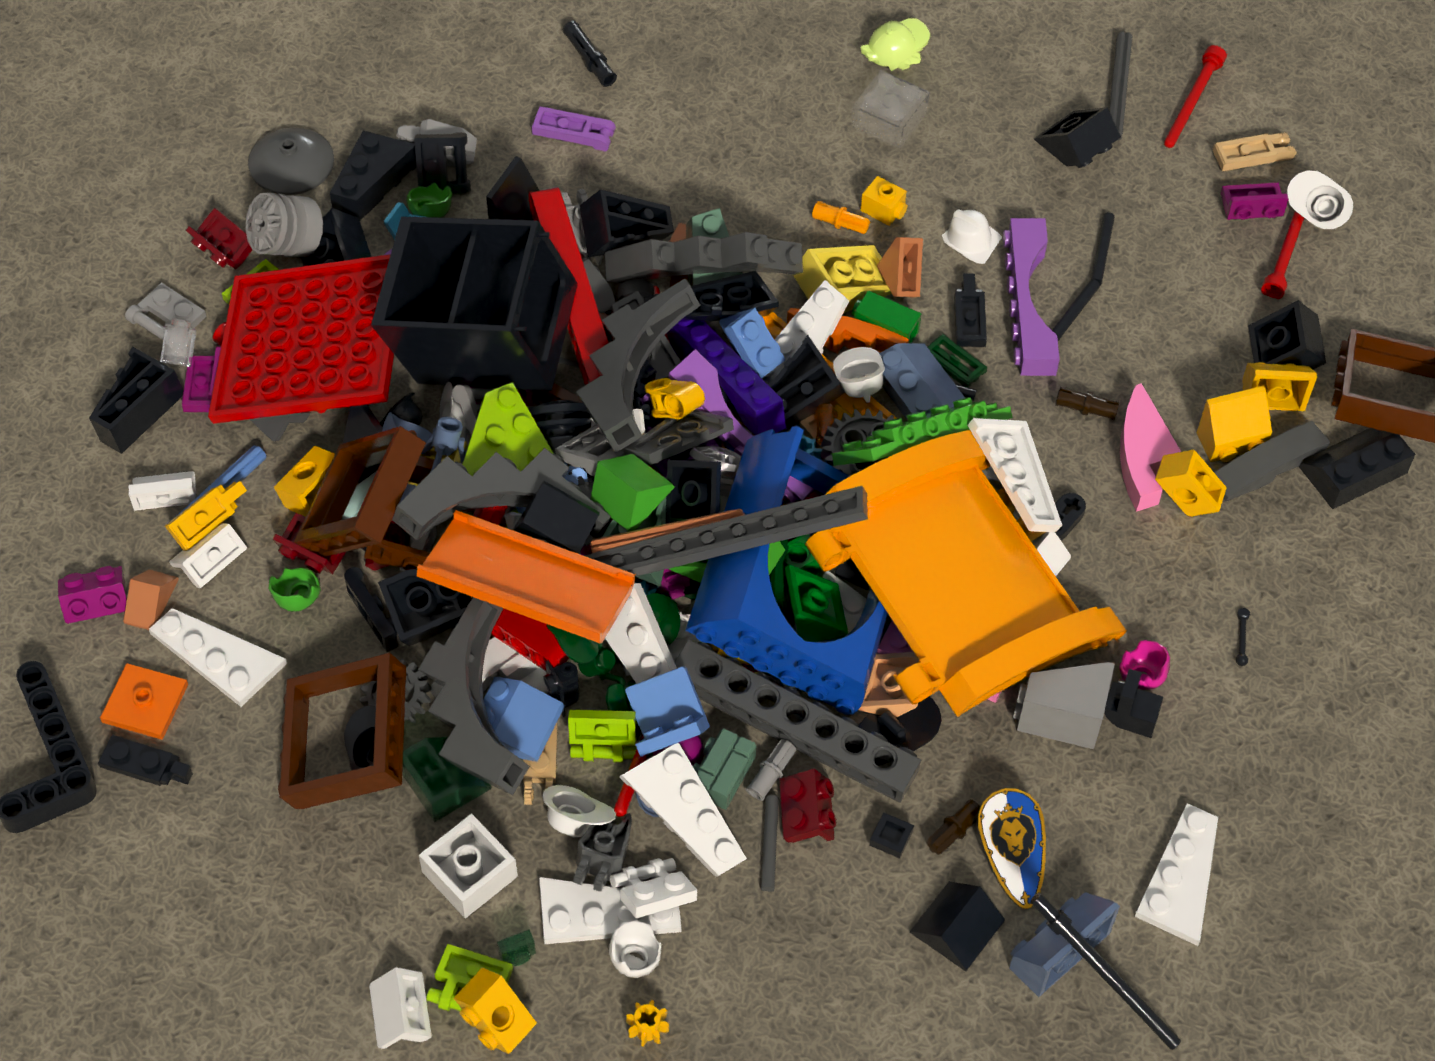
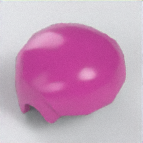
M1140 641L1135 650L1131 652L1126 650L1124 652L1119 667L1120 675L1123 680H1126L1129 669L1147 673L1141 675L1138 689L1143 691L1161 686L1165 682L1170 670V656L1166 647L1155 641Z

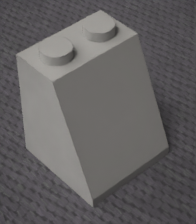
M1105 662L1030 673L1028 685L1021 683L1013 718L1019 720L1017 731L1094 749L1104 716L1115 664Z

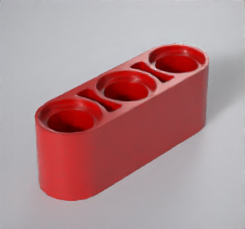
M503 608L491 634L545 671V661L549 660L554 668L570 659L562 650L554 634L546 626L547 624Z

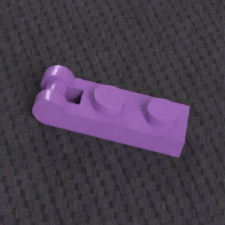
M540 106L532 125V134L592 146L594 149L607 151L611 142L609 137L613 136L616 126L610 120Z

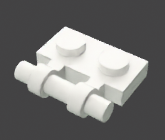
M673 858L649 860L647 865L637 868L628 866L622 868L621 872L610 875V883L613 888L625 886L621 888L620 900L635 918L697 901V889L682 871L668 874L676 870V863ZM652 878L651 880L641 882V880Z

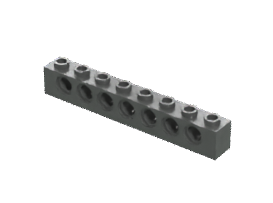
M689 639L675 661L677 668L687 667L699 699L779 741L781 739L790 741L796 747V750L899 803L903 800L919 771L921 759L917 758V755L912 750L906 747L898 748L888 743L883 735L877 732L869 733L859 728L854 720L845 716L840 718L830 713L825 705L816 701L811 703L801 698L796 690L787 686L782 688L776 685L767 675L756 671L753 673L735 658H724L715 653L713 648L706 643H696ZM711 669L714 670L717 673V675H715L714 677H705L701 673L704 670ZM740 684L746 689L742 692H734L730 687ZM763 699H769L774 702V705L763 707L758 702ZM791 714H798L803 720L795 723L791 722L787 717ZM820 729H827L833 735L823 738L816 732ZM850 744L858 745L862 749V751L858 753H851L845 747ZM884 759L891 766L883 769L878 767L875 761Z

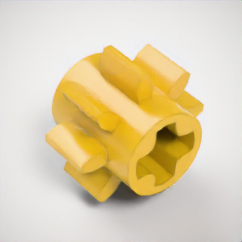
M654 1000L642 1006L636 1002L635 1014H626V1023L633 1025L628 1030V1037L634 1038L637 1036L640 1038L642 1047L645 1046L646 1041L654 1040L656 1044H660V1032H669V1023L663 1021L667 1017L666 1008L658 1010L654 1006ZM646 1019L649 1023L654 1021V1025L649 1026L647 1023H642V1020Z

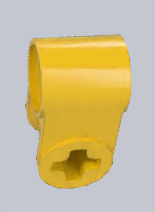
M662 378L653 380L644 387L646 393L650 394L653 406L651 414L655 418L682 419L701 407L705 401L703 390L692 381Z

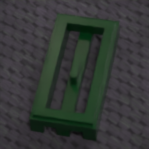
M943 333L927 346L945 372L962 386L970 387L973 382L979 379V376L987 372V366ZM942 344L944 347H946L948 350H950L952 353H954L956 356H958L960 359H962L975 370L972 372L970 369H968L966 366L960 363V360L957 357H955L953 354H948L939 346Z

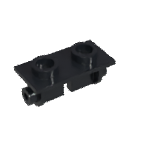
M548 660L545 661L547 675L543 676L548 689L545 694L561 701L565 705L561 716L564 717L565 708L575 704L580 697L579 684L577 682L578 669L571 662H565L553 668Z

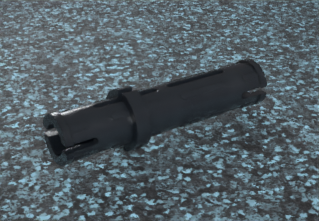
M570 21L565 24L563 33L585 60L586 68L589 72H593L601 85L604 87L611 86L616 81L617 75L607 64L605 55L597 51L576 21Z

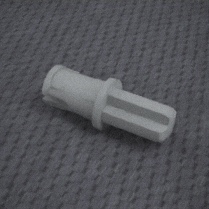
M781 739L767 760L761 761L760 770L746 788V792L759 801H763L776 780L783 777L782 771L796 752V747L790 741Z

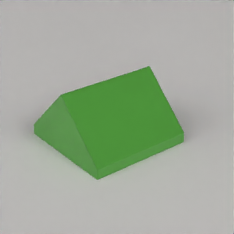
M630 454L598 461L590 499L601 504L604 511L611 516L610 518L630 532L635 531L675 486L637 456Z

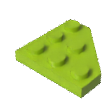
M513 382L489 391L483 397L462 465L471 476L496 452L503 458L510 459L520 472L544 448L554 454Z

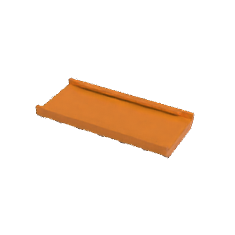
M455 510L453 520L422 565L419 564L417 566V577L597 643L604 641L628 600L635 583V574L458 510Z

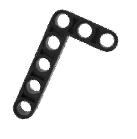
M29 661L22 664L17 670L16 677L56 773L9 792L0 798V820L5 829L11 833L24 832L87 805L95 798L97 792L96 785L43 664L38 661ZM39 679L36 683L30 684L32 681ZM50 705L48 708L41 710L42 707ZM61 731L58 735L51 736L54 732ZM68 757H73L68 762H62L64 759ZM85 783L81 788L73 789L76 785ZM53 797L50 801L41 803L45 798ZM20 810L16 816H9L14 811Z

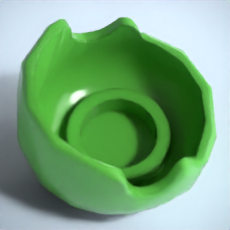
M432 183L427 188H413L407 195V206L414 215L443 218L451 207V189L447 186L444 191L440 190L436 183Z
M303 567L295 569L285 568L279 578L270 577L268 589L280 608L291 612H298L308 608L319 597L321 585L319 578L312 570Z

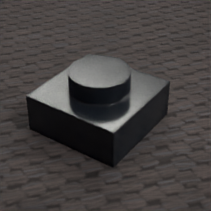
M883 812L870 839L869 846L901 858L913 833L914 825Z

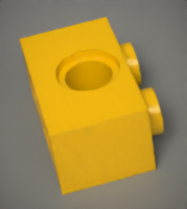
M314 446L274 486L284 507L306 517L335 453Z
M1195 450L1163 455L1155 478L1186 515L1192 517L1220 511L1227 487Z
M481 968L454 997V1000L462 1009L459 1012L461 1017L469 1025L478 1029L480 1032L478 1039L492 1051L497 1048L510 1054L537 1024L504 978L485 968Z

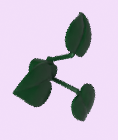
M658 593L648 594L646 597L668 646L676 639L680 630L681 620L678 607L671 597ZM547 624L546 626L554 634L564 653L572 661L578 663L579 670L584 676L594 677L599 675L601 680L608 679L618 683L610 685L606 690L608 711H633L625 690L627 687L637 683L634 680L626 683L623 677L609 674L615 665V652L613 649L604 648L602 643L594 642ZM636 719V738H637V736H638V735L640 734V732H641V729H640L639 724H638L637 719Z

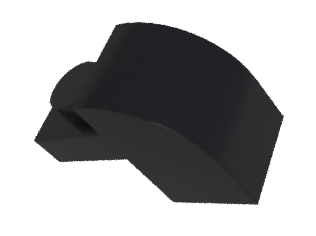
M1129 669L1126 680L1119 679L1118 683L1112 682L1104 714L1116 727L1152 738L1164 696L1138 689L1142 672Z

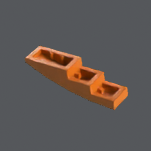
M790 308L788 310L787 324L800 309ZM842 315L833 334L829 335L823 347L837 354L843 346L849 349L868 347L881 353L896 343H909V339L883 327Z

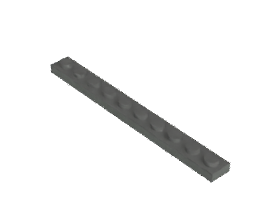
M862 485L584 556L633 573L637 577L867 520V492Z

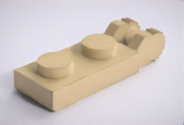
M1267 133L1223 141L1214 144L1213 153L1222 172L1291 160L1297 155L1294 147L1287 146L1290 142L1287 133L1271 135Z
M556 723L538 762L523 759L530 766L523 777L524 805H532L534 800L533 783H545V789L554 786V783H556L558 723Z

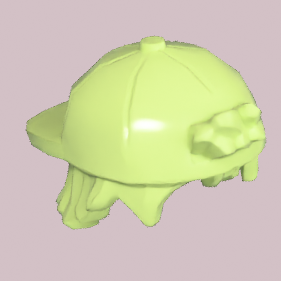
M908 18L901 22L888 21L873 32L868 45H861V53L869 61H873L877 65L888 66L890 71H894L896 68L904 70L909 68L910 65L920 63V51L928 44L930 32L927 26L916 18Z

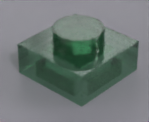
M530 929L497 942L501 961L512 963L513 966L528 962L531 959V955L536 954L535 941Z

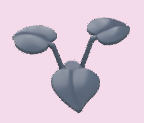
M391 412L386 417L382 432L401 426L408 431L414 430L417 433V437L426 442L421 454H425L433 446L435 447L437 454L431 471L440 464L442 455H451L457 448L461 463L463 462L466 454L464 450L465 438L460 437L463 425L459 420L452 417H442L438 420L433 433H430L425 428L404 421ZM407 484L400 502L416 487V485Z

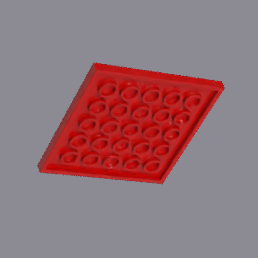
M391 254L235 276L208 413L211 422L215 424L387 402L394 353L371 324Z

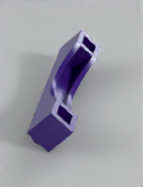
M681 319L667 332L673 350L682 361L696 349L717 369L720 386L731 400L743 424L754 435L772 429L777 433L786 428L783 399L704 321Z

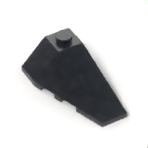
M756 271L691 286L700 307L684 317L683 320L720 321L723 318L752 308H756L758 313L764 317L779 307V301ZM659 294L644 297V303Z
M417 569L406 570L378 582L399 639L407 646L417 644L454 627L456 622L462 617L469 602L473 599L472 596L417 577Z

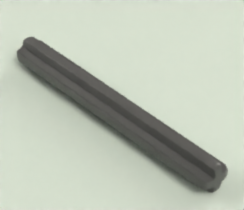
M1123 31L1118 33L1109 108L1121 138L1123 134L1132 34Z

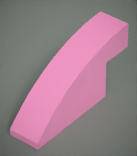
M1142 383L1135 386L1131 395L1120 439L1122 475L1128 495L1137 512L1159 504L1163 488L1155 478L1163 455L1181 452Z

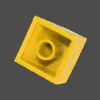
M1262 362L1247 363L1242 379L1243 391L1264 386L1269 410L1305 411L1317 379V373L1309 366L1266 364Z
M1260 386L1206 400L1197 435L1210 462L1217 460L1222 462L1231 461L1237 455L1244 454L1270 440L1272 428L1265 387Z

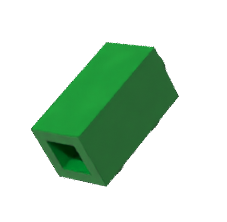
M869 290L862 300L858 299L851 312L855 319L883 327L909 339V343L914 341L920 330L922 313Z

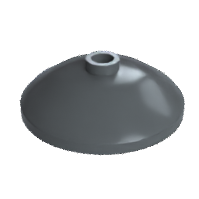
M298 127L283 128L265 135L254 145L248 158L249 172L253 180L269 192L284 195L301 194L316 188L328 178L334 165V154L329 142L315 131Z

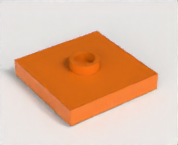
M126 663L100 717L101 722L163 740L188 687V682L186 679Z

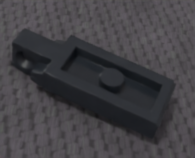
M963 273L962 289H956L954 295L956 344L960 347H986L985 292H982V289H976L975 274Z
M115 735L111 736L98 761L100 768L161 786V784L168 785L170 780L188 785L193 775L190 769L191 766L179 762L180 757L173 753Z

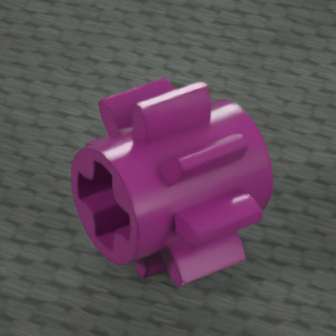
M665 569L661 586H658L657 592L658 594H666L672 600L685 596L683 589L690 586V578Z

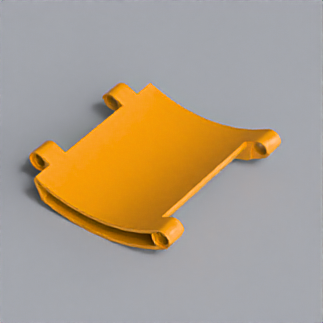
M970 430L948 434L903 450L834 485L826 494L863 485L867 492L868 519L819 531L812 535L805 544L824 572L832 570L850 558L852 559L919 659L916 664L909 666L897 676L896 674L893 676L912 705L917 704L940 691L957 717L993 695L1029 677L1030 673L1039 672L1078 654L1108 645V641L1113 638L1118 640L1127 632L1111 607L1100 609L1092 607L1079 611L982 472V470L991 467Z

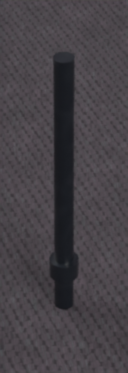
M1040 892L1034 895L1030 903L1047 919V926L1056 935L1061 934L1171 1050L1175 1049L1181 1042L1178 1036L1071 925L1072 920L1062 910H1057Z

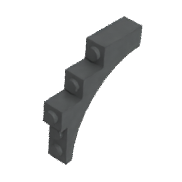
M749 232L721 239L705 236H695L677 242L650 239L605 252L606 281L623 283L631 279L651 280L679 275L756 271L795 275L803 273L802 243L767 239V235Z
M683 279L634 310L627 304L602 319L613 341L589 355L600 377L576 392L615 453L643 437L635 422L633 396L639 372L648 355L672 327L700 307L686 279Z
M544 448L521 472L510 459L503 458L496 452L473 476L468 473L461 463L454 462L447 456L397 505L392 520L418 540L434 526L453 517L455 510L464 513L485 507H527L543 481L548 482L600 512L590 532V535L597 538L604 531L611 516L604 511L601 504L593 502L584 495L575 483L568 482L565 479L569 467L565 465L560 456L552 454Z
M473 597L445 645L435 641L418 670L435 683L443 686L428 712L446 725L454 728L446 739L439 755L457 768L513 796L530 766L510 752L498 739L487 716L482 686L485 652L492 630L503 608Z

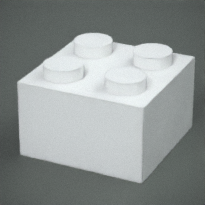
M472 813L419 854L422 873L465 919L518 877L516 859Z

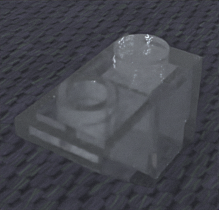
M172 318L171 323H164L160 362L191 367L196 328L190 326L189 320Z

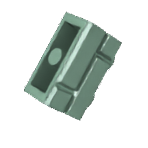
M724 728L720 730L716 738L711 736L708 739L703 754L706 755L701 764L695 763L693 768L714 804L727 810L756 758L757 745L744 737H738L737 734Z

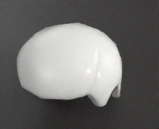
M638 920L623 922L614 930L609 945V956L611 962L621 974H625L627 977L638 978L649 975L658 966L662 944L654 936L651 925ZM630 953L640 954L643 957L644 961L631 955Z

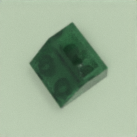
M448 737L424 738L403 750L402 775L434 822L492 789L491 784L457 768L439 755Z

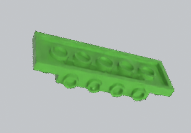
M971 397L953 401L954 407L949 408L948 404L930 408L931 414L926 415L925 411L907 415L908 421L902 422V418L883 422L884 428L872 431L873 435L866 437V441H863L862 444L861 440L843 444L842 451L831 454L834 466L876 461L935 438L970 430L967 425L973 418L1011 419L1013 418L1010 406L997 408V403L986 404L985 401L972 402Z

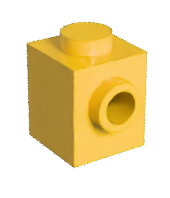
M877 176L862 194L861 211L890 226L896 218L900 220L906 213L908 207L905 203L907 191Z

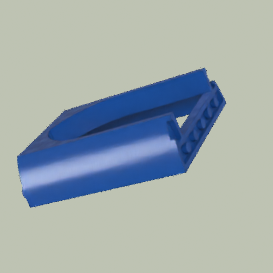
M793 426L790 432L775 433L773 429L747 440L724 512L742 509L744 514L747 515L781 506L790 476L823 494H826L834 485L850 476L799 448L804 429ZM769 544L708 559L685 631L695 635L701 642L711 643L724 650L731 657L744 660L751 664L754 669L767 672L779 678L783 684L796 687L808 693V696L812 699L823 701L835 707L839 713L854 715L863 703L887 617L886 610L872 589H869L866 604L859 621L845 638L830 642L804 641L793 630L776 602L768 572Z

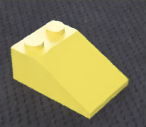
M874 245L807 249L802 257L803 273L793 274L808 299L826 280L849 300L844 313L852 310L858 299L862 300L868 290L883 297L892 294L877 267L882 257Z

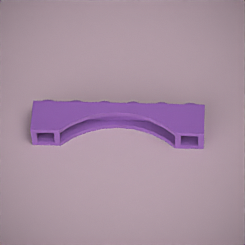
M1011 218L1009 230H1004L1003 246L1004 248H1009V253H1006L1005 268L1006 271H1011V276H1008L1007 291L1008 294H1013V299L1010 300L1009 314L1010 317H1015L1016 323H1012L1011 336L1012 341H1017L1018 347H1014V365L1020 366V376H1056L1060 360L1057 335L1038 315L1029 291V279L1037 265L1045 258L1048 242L1045 218Z
M695 349L669 373L668 379L692 381L701 387L705 401L696 410L733 419L734 430L717 438L722 442L727 441L735 448L734 452L742 456L747 440L752 438L753 435L742 427L725 403L719 386L717 369ZM790 476L782 500L786 504L802 501L816 489Z

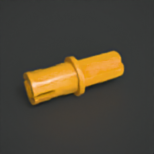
M817 201L813 208L812 218L835 225L836 229L844 227L862 234L868 231L870 220L848 212L844 206L839 208L822 201Z

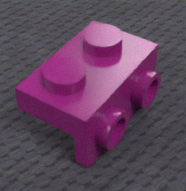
M1279 182L1222 186L1220 193L1227 220L1284 216L1289 200L1287 194L1281 193Z
M216 347L215 356H189L182 400L184 412H209L221 347Z
M105 566L97 569L95 572L86 574L72 573L62 579H58V599L65 623L69 624L125 612L127 596L122 566L114 568L112 566Z

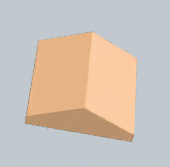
M914 652L876 654L865 697L859 711L877 715L890 711L897 718L918 706V703L914 705L910 703L893 677L894 674L897 676L903 670L919 661Z

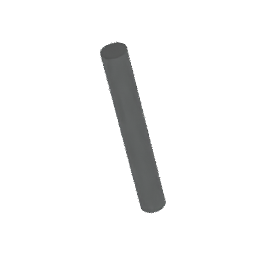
M768 795L765 798L761 891L772 892L775 888L779 798L775 795Z

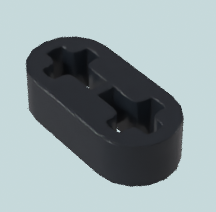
M1076 493L1064 494L1055 503L1062 526L1055 533L1061 541L1080 522L1085 513V500ZM1066 506H1077L1076 510L1072 509L1067 515L1064 514Z

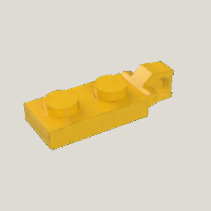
M241 481L233 482L225 489L220 484L209 490L165 525V527L183 551H187L235 513L234 510L238 506L234 501L244 494L247 489Z

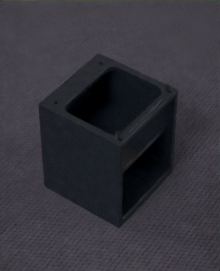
M401 217L371 326L417 384L446 385L447 382H451L452 386L468 385L469 387L499 388L513 382L516 389L552 391L578 283L549 239V232L544 231L539 221Z

